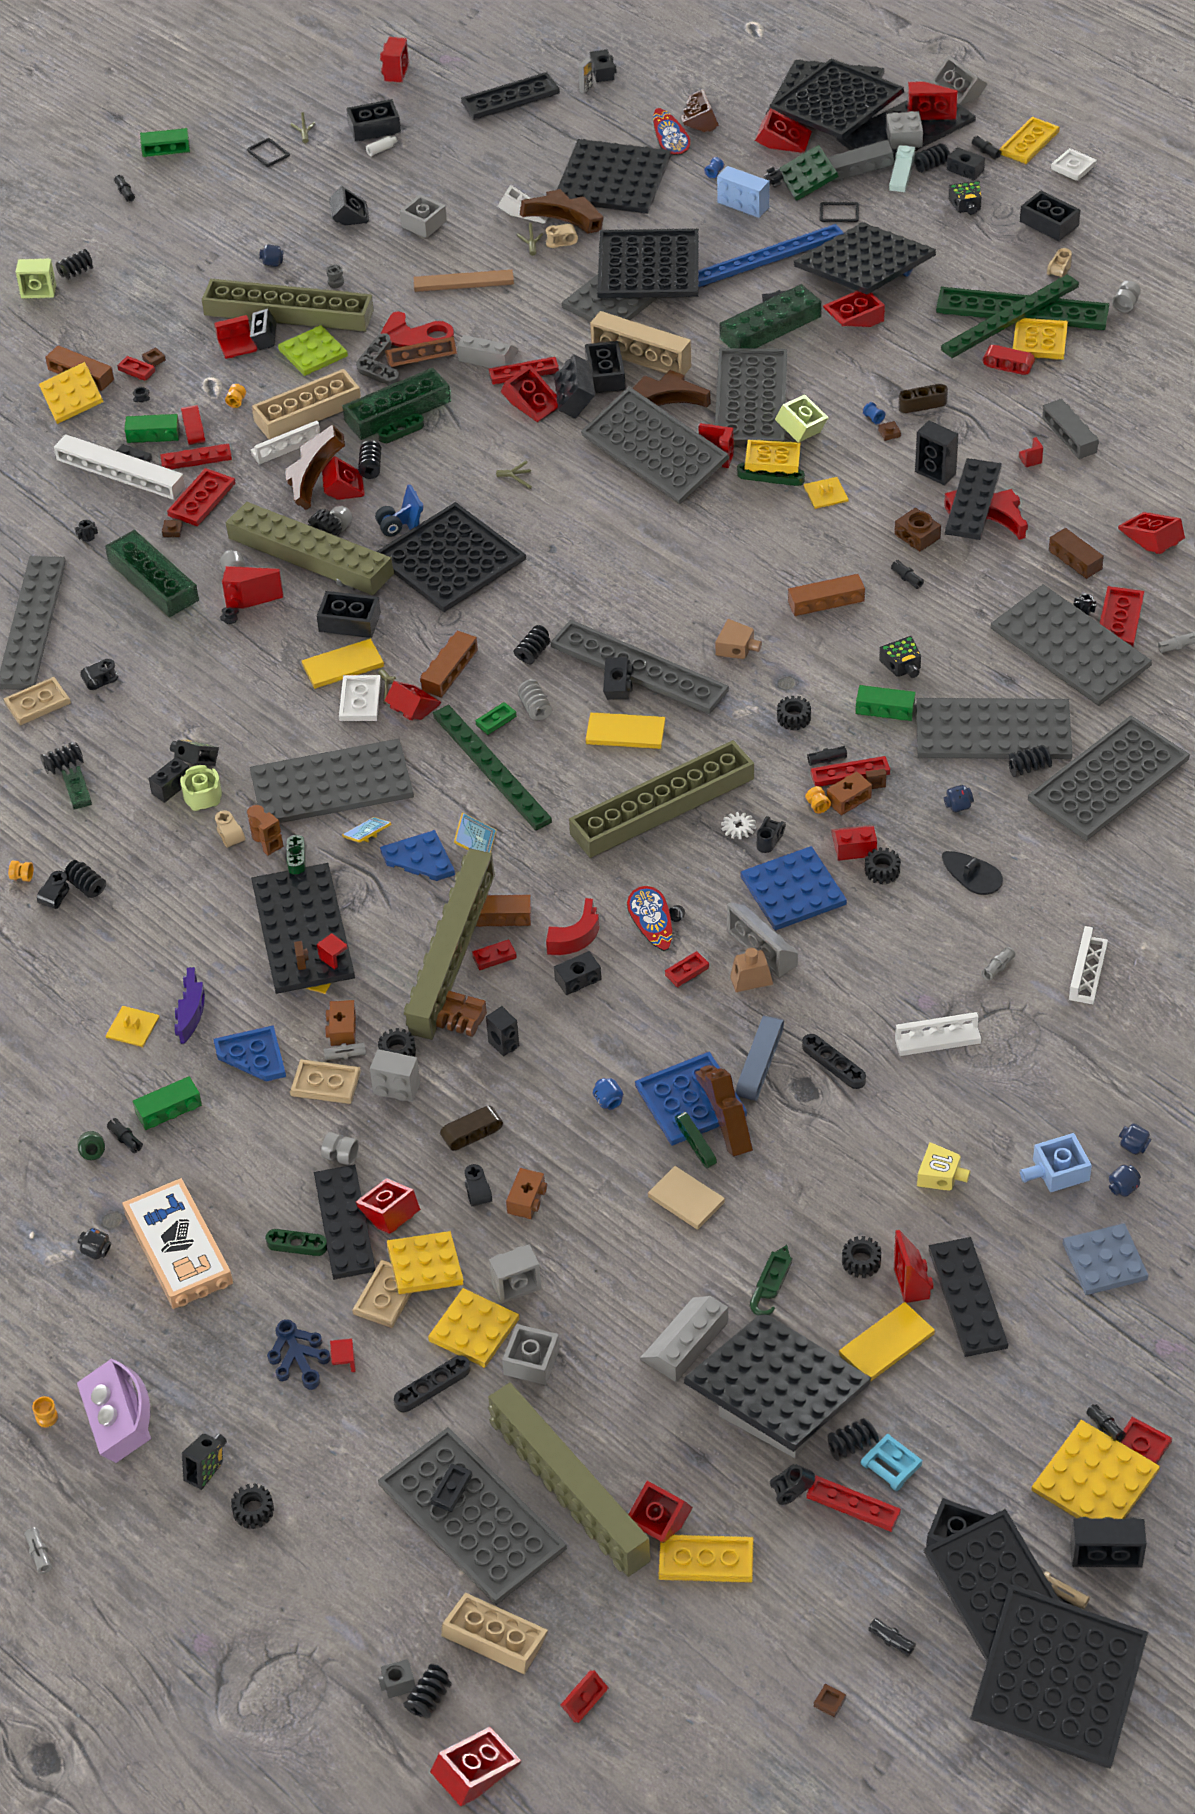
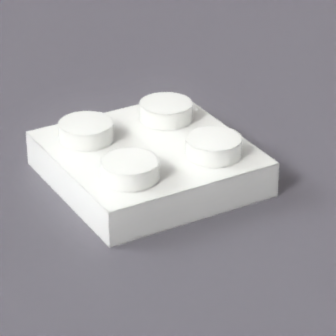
M1069 148L1051 164V169L1078 181L1096 166L1097 160Z

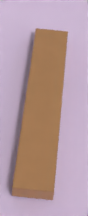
M513 269L414 277V292L513 285Z

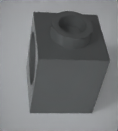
M408 1659L380 1667L382 1676L378 1677L381 1691L386 1690L388 1699L413 1692L415 1681ZM396 1677L401 1678L398 1681H391L393 1678Z

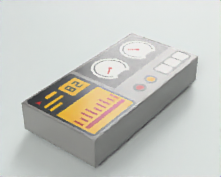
M586 58L578 66L580 92L584 94L593 86L592 59Z

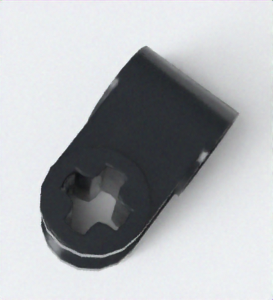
M103 659L98 663L83 668L80 672V676L89 690H97L118 679V673L114 669L115 663L112 659Z
M766 816L762 825L757 830V850L761 853L771 852L778 840L783 836L786 822H778Z
M54 871L50 874L37 894V903L54 909L60 907L70 890L69 884L66 882L67 875L65 872Z
M477 1164L468 1165L464 1173L466 1178L465 1187L471 1207L492 1202L491 1189L482 1167Z
M793 1464L779 1475L773 1477L769 1483L776 1492L777 1503L779 1505H786L793 1502L796 1497L813 1486L815 1474L805 1467Z

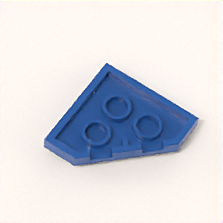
M435 830L380 847V852L387 866L393 868L398 866L404 868V871L415 875L424 874L429 876V879L435 881L455 875V870Z
M274 1025L213 1039L218 1060L264 1081L286 1077Z

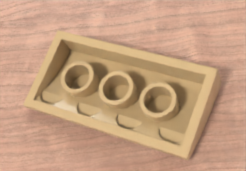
M465 1593L442 1623L441 1636L525 1674L540 1650L548 1630Z

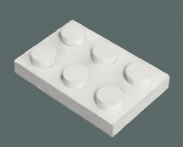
M343 675L339 710L340 721H377L381 687L380 675Z

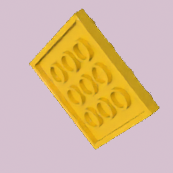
M1080 1420L1034 1482L1031 1491L1075 1518L1089 1517L1090 1519H1102L1104 1517H1112L1114 1519H1125L1159 1472L1160 1466L1117 1440L1114 1442L1107 1434Z

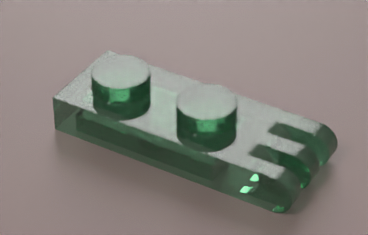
M80 766L76 767V773L70 768V774L68 775L65 770H62V777L73 810L92 805Z

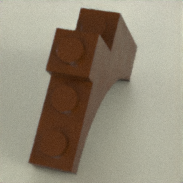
M561 189L547 191L546 196L521 200L519 213L522 217L537 216L563 220L581 228L587 234L602 230L604 219L585 197L570 199Z
M669 370L660 381L644 375L632 388L657 406L672 403H689L707 408L711 404L710 390L685 381V375L673 370Z
M331 425L300 446L301 459L285 469L286 482L293 489V500L296 505L301 506L305 510L311 507L313 489L320 473L331 458L345 447L344 434L334 425Z
M711 1065L702 1067L699 1071L695 1072L696 1080L701 1084L711 1102L727 1151L733 1157L753 1151L743 1104L736 1098L731 1074L725 1069H717Z

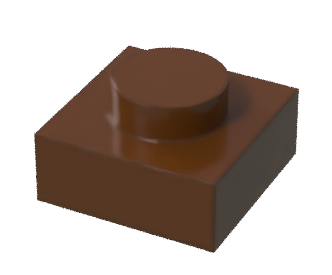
M156 347L142 354L143 361L153 366L166 361L165 355Z
M895 421L878 425V431L884 441L901 437V431Z
M164 520L162 536L180 538L183 527L182 520Z
M885 769L866 771V780L872 784V789L886 787Z
M302 941L294 942L298 970L306 969L305 961L309 960L307 948L303 949Z
M825 1683L814 1701V1707L835 1718L846 1700V1694Z

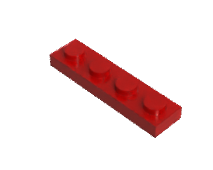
M556 357L489 368L492 385L505 383L529 365L540 376L554 374L559 371Z
M229 443L160 454L162 467L170 470L232 460Z
M886 756L811 768L810 774L814 786L821 787L836 784L855 772H858L865 779L866 771L885 769L886 775H890V767Z
M817 1475L815 1476L813 1486L807 1492V1499L890 1532L893 1531L901 1514L900 1508Z

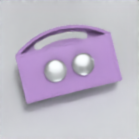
M110 1359L77 1382L101 1456L117 1463L151 1439L148 1431L150 1419L148 1393L143 1381L132 1369L114 1359ZM131 1378L133 1379V1381H134V1383H135V1386H136V1388H137L138 1395H137V1393H136V1391H135V1389H134V1386H133V1383H132Z

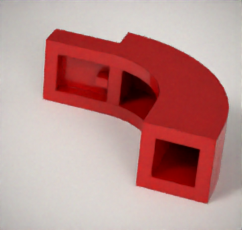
M585 898L583 915L576 924L568 927H548L546 939L547 955H567L578 952L587 947L596 938L600 926L599 914H597V907H594L593 899Z

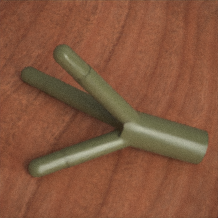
M301 112L302 129L294 123H290V125L301 132L302 142L307 143L309 141L308 131L315 125V122H312L306 128L304 112Z
M529 223L530 240L517 233V236L529 244L530 255L534 256L536 255L535 244L543 236V233H540L534 240L532 223Z
M528 461L522 462L511 470L496 471L497 477H512L529 489L532 488L531 485L515 475L531 472V469L518 470L526 465Z
M380 669L378 674L385 681V700L388 694V685L393 684L396 677L389 676L384 669Z

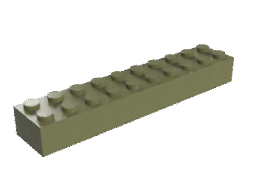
M210 279L202 297L203 312L206 316L236 318L247 315L248 320H252L253 313L268 309L277 323L316 327L322 325L325 328L366 331L374 311L372 294Z
M246 502L225 522L229 539L336 581V579H339L343 584L370 595H374L394 574L392 558L249 502Z
M732 740L570 817V835L589 858H592L753 780L754 762Z
M469 848L467 855H464L462 858V868L456 873L455 886L450 889L448 904H444L442 920H438L435 937L432 936L429 953H426L424 956L423 969L418 971L416 987L413 986L411 989V1000L404 1007L406 1026H408L411 1035L433 1040L437 1029L436 1021L438 1014L445 1004L448 991L452 990L495 877L492 853Z
M509 1382L488 1396V1410L491 1416L489 1421L495 1430L499 1429L506 1443L509 1446L513 1445L519 1458L529 1463L533 1474L543 1479L549 1492L553 1491L557 1495L561 1506L567 1507L571 1511V1516L575 1522L581 1523L585 1527V1532L589 1538L595 1539L599 1543V1548L603 1554L609 1555L613 1559V1564L617 1570L623 1571L629 1577L650 1562L648 1536L512 1383Z

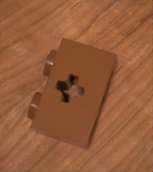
M858 772L845 777L827 789V797L831 801V807L841 816L869 800L872 794V784Z
M354 1000L330 1001V1009L326 1010V1022H329V1025L325 1027L326 1038H330L331 1046H340L344 1043L346 1045L356 1044V1009Z
M524 1168L519 1169L506 1200L507 1214L532 1219L534 1212L539 1210L541 1195H545L547 1190L544 1173Z

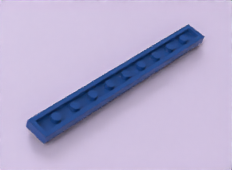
M837 224L706 267L699 270L698 287L819 247L844 233Z

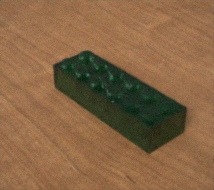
M800 284L720 322V340L731 349H756L820 318L822 301Z
M432 367L342 405L344 421L359 439L363 440L377 434L380 428L407 416L424 414L450 403V385Z
M135 529L105 545L108 562L169 618L199 601L197 585Z

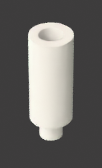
M387 136L367 145L366 151L369 156L376 155L392 148L397 139L395 136L392 138Z

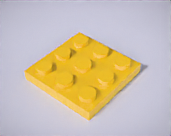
M1024 318L1016 322L1013 349L1029 352L1035 358L1064 360L1068 321Z
M85 362L39 383L57 424L104 402Z
M748 440L745 469L750 471L764 470L771 473L776 471L788 474L798 473L801 443Z
M451 1231L387 1240V1249L399 1294L463 1285V1276Z
M462 1288L429 1334L428 1339L430 1342L459 1356H465L469 1361L486 1368L518 1322L519 1314Z

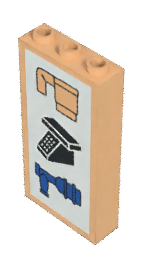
M182 1178L122 1203L125 1216L173 1309L185 1306L191 1301L206 1297L212 1292L225 1289L233 1284L231 1271Z

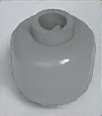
M336 506L330 511V514L333 513L335 515L334 518H338V523H341L340 527L344 531L352 521V513L344 506Z
M228 550L220 558L223 572L226 566H246L241 553L238 551Z

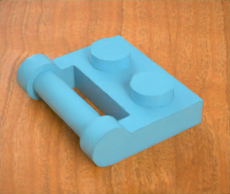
M887 1434L863 1457L861 1465L866 1469L870 1468L891 1484L890 1487L893 1490L898 1491L904 1482L922 1466V1459ZM877 1457L897 1471L899 1475L895 1477L878 1464L875 1459Z

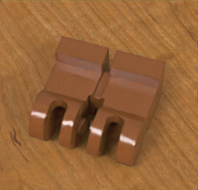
M260 805L249 807L247 815L252 839L262 843L263 852L269 856L284 847L282 835L280 834L279 820L270 812L266 814L264 808Z
M448 991L445 1004L438 1014L436 1026L443 1029L447 1024V1030L453 1031L456 1027L457 1033L460 1034L466 1029V1035L473 1037L487 1014L486 1001L468 996L466 1000V995Z

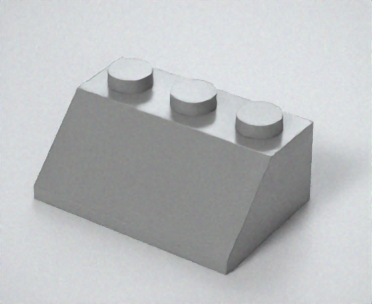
M949 55L930 81L932 84L957 90V103L960 105L978 98L988 85V83Z
M463 335L457 345L458 360L460 362L488 368L510 365L518 352V347Z

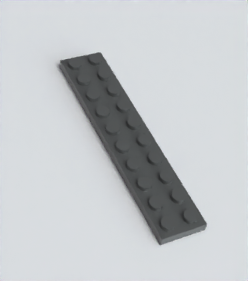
M29 556L0 668V689L24 690L36 685L66 564L65 557Z
M571 619L550 642L552 648L605 670V658L628 657L634 667V674L631 675L630 681L707 714L713 711L729 691V686Z

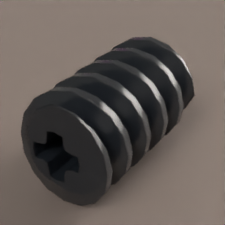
M939 143L926 150L917 152L914 156L915 167L918 172L923 173L924 170L933 169L935 166H939L940 163L945 164L950 151L945 144Z
M86 249L79 251L78 254L74 253L72 256H68L67 259H62L61 262H56V269L59 275L66 277L68 280L71 279L70 274L73 277H76V272L82 274L81 268L85 272L87 271V266L90 269L93 268L91 255Z
M365 441L360 446L358 472L366 479H375L380 474L382 447L376 441Z
M535 625L513 650L514 655L527 664H533L535 659L551 642L548 630L542 625Z
M72 742L68 743V747L63 745L61 750L56 748L54 753L48 751L47 756L45 754L40 755L47 774L48 771H51L55 775L56 768L62 772L63 765L70 769V762L77 766L76 760L84 763L83 755L77 742H75V745Z
M1039 745L1038 748L1032 747L1031 750L1025 749L1024 751L1020 750L1017 753L1012 752L1009 754V769L1013 777H1016V771L1023 775V769L1030 773L1031 767L1034 771H1038V765L1042 770L1045 769V763H1047L1049 768L1052 766L1050 753L1044 745Z
M73 860L64 870L67 880L88 898L100 895L106 887V880L101 878L99 874H96L84 862Z
M866 1418L860 1419V1423L857 1421L853 1422L852 1426L846 1425L844 1430L839 1428L836 1430V1433L830 1432L827 1436L830 1452L836 1461H839V1453L844 1458L847 1457L846 1450L855 1454L854 1446H857L862 1451L863 1442L868 1447L872 1446L871 1439L875 1443L879 1442L874 1426Z
M430 1664L428 1670L423 1673V1678H420L418 1685L413 1688V1693H410L407 1697L408 1701L403 1703L404 1707L416 1716L430 1718L432 1714L428 1709L435 1711L437 1706L434 1702L440 1703L442 1701L439 1694L446 1695L447 1693L443 1686L448 1688L452 1686L451 1681L448 1679V1673L439 1665Z

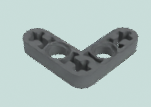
M379 334L357 360L356 366L360 374L388 386H395L400 382L398 371L379 363L385 355V350H389L392 346V341L388 334ZM372 352H378L376 356H370ZM378 369L382 370L379 374L374 373Z

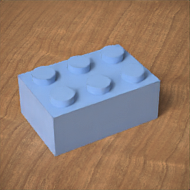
M727 166L717 176V203L760 218L769 208V181Z

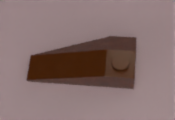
M704 89L689 95L686 102L687 108H684V114L681 115L683 124L703 132L715 130L719 124Z

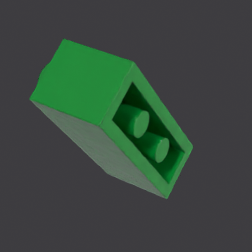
M187 128L140 133L143 157L190 152Z
M178 414L126 416L124 431L127 443L179 441L180 425Z
M859 685L855 714L912 721L916 692Z
M190 1076L132 1101L135 1114L145 1130L156 1127L163 1122L175 1119L179 1115L202 1106L200 1093Z

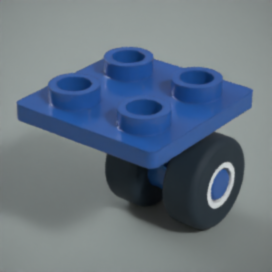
M407 485L400 511L396 513L393 507L383 506L375 514V519L380 525L383 534L388 537L395 536L400 533L403 524H407L410 530L420 524V515L423 512V503L418 498L417 492L413 489L412 485Z

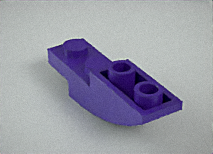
M195 967L187 968V976H183V985L186 988V992H183V999H178V1008H175V1019L178 1020V1024H175V1036H179L181 1044H185L197 1028L205 1004L203 982H197Z

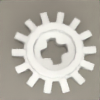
M736 812V817L730 813L729 817H724V822H721V826H724L722 831L727 830L725 835L731 834L733 839L735 836L739 837V839H742L741 836L747 838L749 837L748 833H754L752 829H756V825H754L756 821L750 820L752 819L751 815L745 817L746 813L739 816V813ZM742 822L743 826H739V828H736L735 824Z

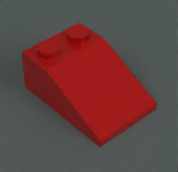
M908 82L907 112H919L920 120L956 119L958 92L957 90L928 82Z
M770 108L762 120L755 141L769 149L804 153L812 131Z
M856 291L823 305V308L842 326L872 327L884 321L885 305L872 293L866 295Z
M531 365L507 380L502 387L501 393L506 399L536 422H539L558 408L556 394Z
M1143 512L1118 526V530L1145 550L1155 552L1156 554L1165 552L1167 548L1176 546L1185 539L1182 520L1177 517Z
M225 567L222 585L226 608L245 609L283 598L280 569Z
M895 1230L893 1269L903 1301L911 1303L930 1299V1293L934 1286L931 1276L928 1277L926 1273L928 1272L926 1259H922L920 1251L900 1230Z
M488 1727L439 1752L430 1773L461 1807L481 1796L517 1767L521 1760L491 1727Z

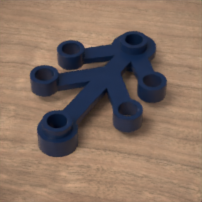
M281 1320L275 1329L278 1338L272 1350L267 1354L269 1363L273 1365L280 1363V1352L287 1341L289 1349L281 1366L276 1369L277 1379L279 1381L289 1379V1369L295 1358L302 1372L303 1386L309 1390L316 1389L320 1384L319 1373L316 1370L310 1369L304 1355L317 1358L320 1364H327L331 1360L330 1352L327 1349H316L322 1344V1337L319 1333L299 1330L291 1320ZM296 1338L309 1341L311 1347L299 1344Z

